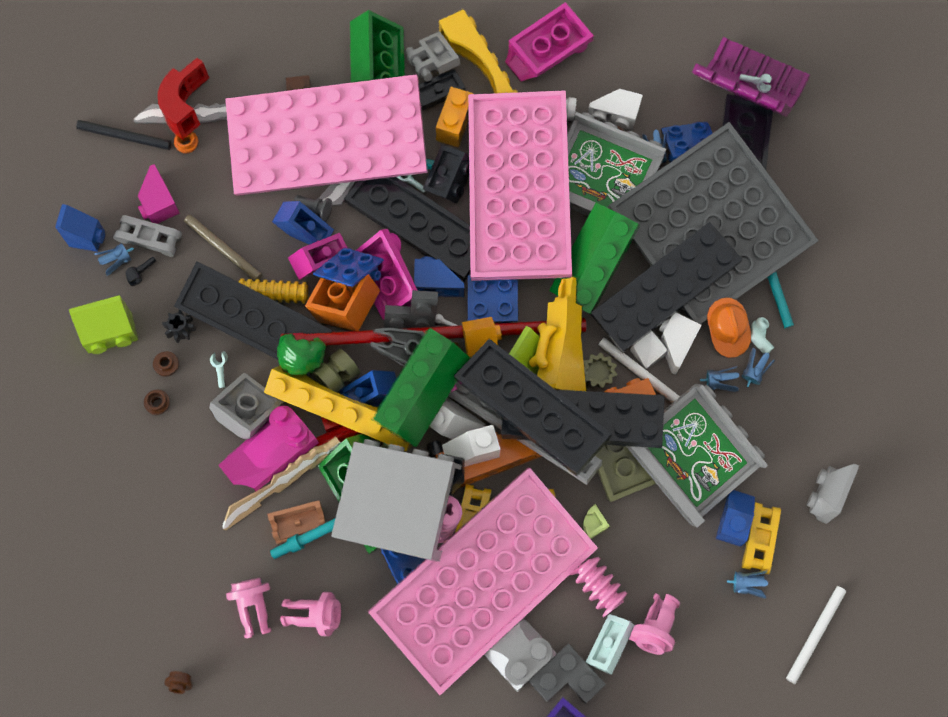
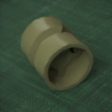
M341 348L328 357V363L323 362L320 368H316L312 372L321 385L337 393L344 388L345 381L351 382L361 373L355 362Z

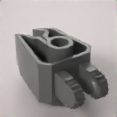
M397 328L375 329L373 333L387 337L390 344L386 346L370 342V346L380 354L405 365L423 337L424 332Z

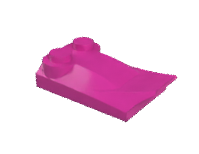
M565 2L511 38L505 62L522 82L538 77L574 53L585 51L588 44L593 41L594 35Z
M382 229L355 251L384 259L378 265L381 277L378 281H374L380 289L374 304L384 320L385 305L411 307L412 290L417 291V288L400 254L401 242L399 237L394 233H390L388 229Z
M279 406L270 413L269 421L253 437L246 439L218 466L234 485H245L258 491L272 480L273 475L284 471L289 463L295 462L299 456L307 453L319 442L290 407Z

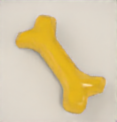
M541 323L537 328L540 333L537 350L534 357L528 363L532 367L538 366L544 369L548 365L546 353L549 340L557 331V327L553 324L547 326L546 323Z

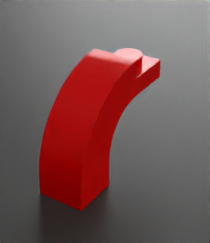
M198 58L194 59L180 72L172 68L162 80L158 90V104L166 123L172 132L181 139H185L201 125L194 108L186 104L187 98L209 79L204 62Z

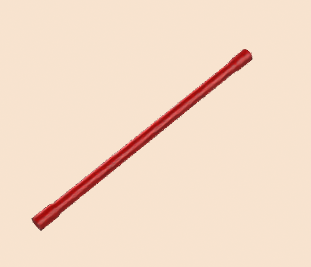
M582 318L581 333H585L586 320ZM547 321L496 323L495 325L500 326L501 336L521 335L526 326L530 327L536 334H540L537 329L541 323L547 324ZM462 325L404 328L407 330L423 331L424 334L431 328L447 339L464 338ZM373 330L311 334L287 333L293 334L296 340L314 341V338H320L326 346L390 342L387 337L373 333Z

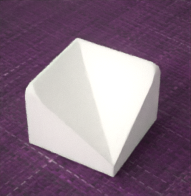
M653 331L630 349L644 369H648L667 354L666 347Z

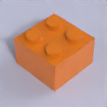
M369 274L353 287L320 278L305 307L317 322L351 331H359L380 289Z

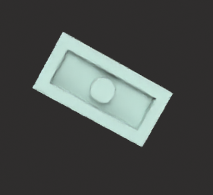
M608 614L586 663L591 667L612 675L635 625L628 620Z

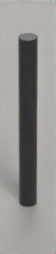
M78 120L76 128L79 130L166 150L171 148L170 140Z

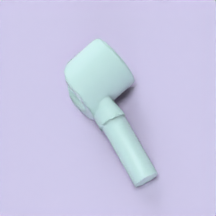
M744 74L740 75V80L757 84V89L760 92H769L771 86L763 83L771 82L772 78L769 74H763L760 78Z
M405 175L404 178L397 176L401 181L408 182L422 193L425 192L423 190L424 186L411 175Z
M225 351L221 355L222 362L216 360L215 353L210 358V363L216 367L219 388L225 387L223 365L228 360V355Z

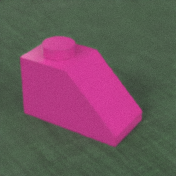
M155 164L151 165L138 194L142 204L138 206V209L144 220L149 218L152 223L159 224L180 213Z
M337 233L302 247L288 257L300 280L312 275L325 262L343 248H347L341 234Z

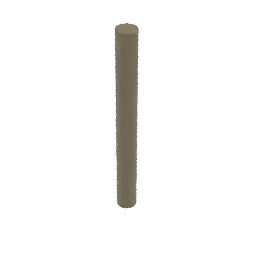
M191 214L186 216L184 222L253 280L261 279L262 273Z

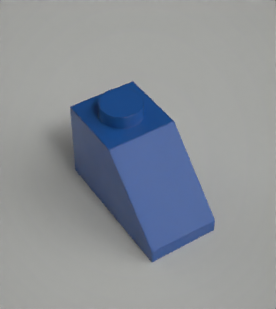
M300 201L283 202L272 221L289 236L308 245L330 237L334 231L332 227Z
M62 204L55 227L69 247L98 252L100 244L105 240V230L99 220Z
M433 257L415 259L414 284L417 291L438 292L439 297H464V283L440 259Z
M372 370L342 388L340 394L378 407L397 379L395 371Z
M735 490L727 495L715 539L740 547L747 542L754 517V496Z

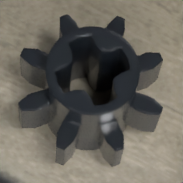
M182 310L175 314L168 313L169 318L167 322H162L164 328L168 329L165 332L167 338L174 336L177 343L185 338L190 340L189 335L191 331H196L195 326L190 324L193 321L192 316L187 315L184 317Z

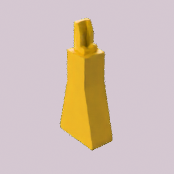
M575 277L562 279L558 288V297L555 298L554 302L548 303L547 326L553 324L557 327V331L549 340L546 353L548 365L544 369L539 368L537 376L555 390L586 391L581 341L582 306L576 304L577 285Z

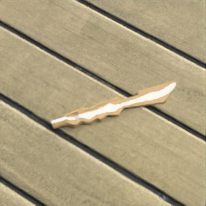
M335 436L327 443L316 446L309 453L299 456L295 462L288 464L285 471L273 475L269 485L230 505L222 526L223 529L227 530L262 506L260 502L274 492H282L306 471L312 470L340 444L337 437Z

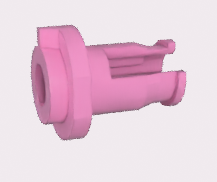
M254 578L231 584L232 590L227 592L226 596L227 600L236 599L240 620L246 632L244 637L251 638L254 635L248 606L252 605L256 607L261 633L271 632V628H268L267 624L268 615L262 593L270 590L269 582L262 583L261 578Z
M323 592L319 600L291 601L290 599H284L282 602V607H288V609L309 610V617L281 616L280 620L283 626L293 624L298 627H317L320 636H331L333 631L339 627L341 605L332 592Z
M655 593L653 597L654 603L649 608L644 624H638L633 627L629 640L636 642V645L646 652L662 655L664 652L673 650L675 640L669 633L675 620L676 608H679L680 602L666 594L663 601L660 599V595Z

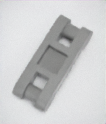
M122 215L119 222L121 224L120 229L116 230L113 239L123 244L129 243L173 257L176 251L175 244L177 241H180L182 233L174 228ZM135 228L133 234L129 233L130 229ZM161 236L167 237L165 243L159 242Z

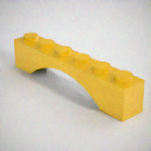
M464 9L439 20L440 33L456 54L471 61L482 71L488 79L494 94L518 93L517 90H512L509 85L508 75L505 71L502 72L500 70L496 55L489 52L485 37L482 34L479 35L474 19L471 16L468 17Z
M280 365L271 370L264 390L265 394L388 445L404 447L405 452L412 447L406 441L371 420L378 407L334 392L307 375L296 376L282 370Z

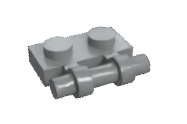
M440 31L419 40V48L414 50L413 47H408L405 51L407 60L412 66L416 67V73L425 81L432 79L431 71L434 69L441 74L461 65L458 55Z

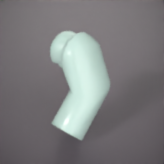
M760 317L751 324V342L763 354L770 353L775 347L765 338L769 322L766 318Z

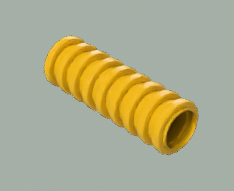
M240 278L238 281L273 300H278L279 303L285 300L286 303L293 301L297 304L298 301H301L302 304H306L308 300L307 282H302V284H299V281H295L292 284L291 281L284 283L281 280L278 283L275 280H271V282L263 280V282H260V279H256L254 282L252 279L245 281L243 278Z

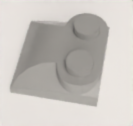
M243 373L210 402L209 408L218 422L238 437L250 439L269 420L270 413L275 408L282 406L284 401L265 394V387L246 373Z
M852 464L841 469H835L831 466L826 470L821 469L816 480L819 487L816 492L811 493L806 505L810 507L809 513L815 515L816 520L827 524L841 513L858 471V465Z
M523 618L490 648L484 656L518 692L557 653L552 649L549 642L543 639Z

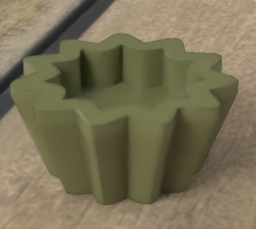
M599 353L597 356L590 354L589 360L583 361L585 381L591 383L592 387L597 385L604 388L605 385L613 383L612 378L617 376L614 370L617 364L611 362V356L604 357L602 353Z

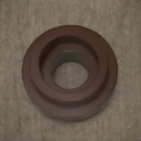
M169 351L157 354L153 360V368L160 376H171L179 367L177 356ZM164 360H169L170 362L167 366H161Z
M152 390L144 398L145 409L153 415L163 414L170 406V398L163 390ZM155 400H162L159 406H153Z
M172 671L164 682L165 686L169 687V691L172 693L184 694L185 691L192 689L191 676L184 672Z

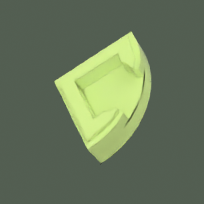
M596 504L588 510L583 521V531L590 539L610 527Z

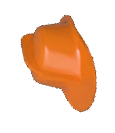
M721 298L715 301L707 314L714 348L722 356L728 358L738 357L748 349L751 342V330L747 313L743 305L735 299Z

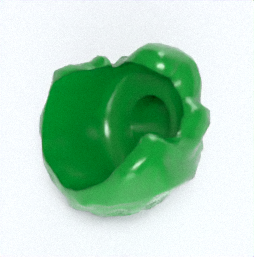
M293 334L282 335L277 346L278 363L282 370L296 376L306 375L308 372L311 373L316 368H320L324 361L326 344L320 338L308 341L305 339L296 340Z

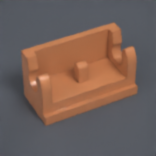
M320 500L267 514L273 531L272 535L277 545L287 542V538L296 534L302 535L326 523Z

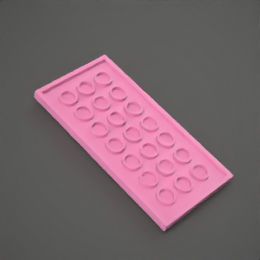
M417 75L225 99L233 189L236 196L428 173Z
M566 91L468 95L471 281L571 278L572 259Z
M527 468L437 549L442 551L440 562L425 559L367 612L434 690L441 695L594 553L598 547L531 468Z

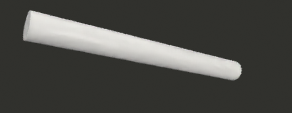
M605 337L600 341L598 345L642 380L649 378L653 389L661 395H665V398L671 403L680 397L632 358L622 353L619 348Z
M837 586L788 673L786 677L788 681L794 684L797 683L846 594L845 589Z

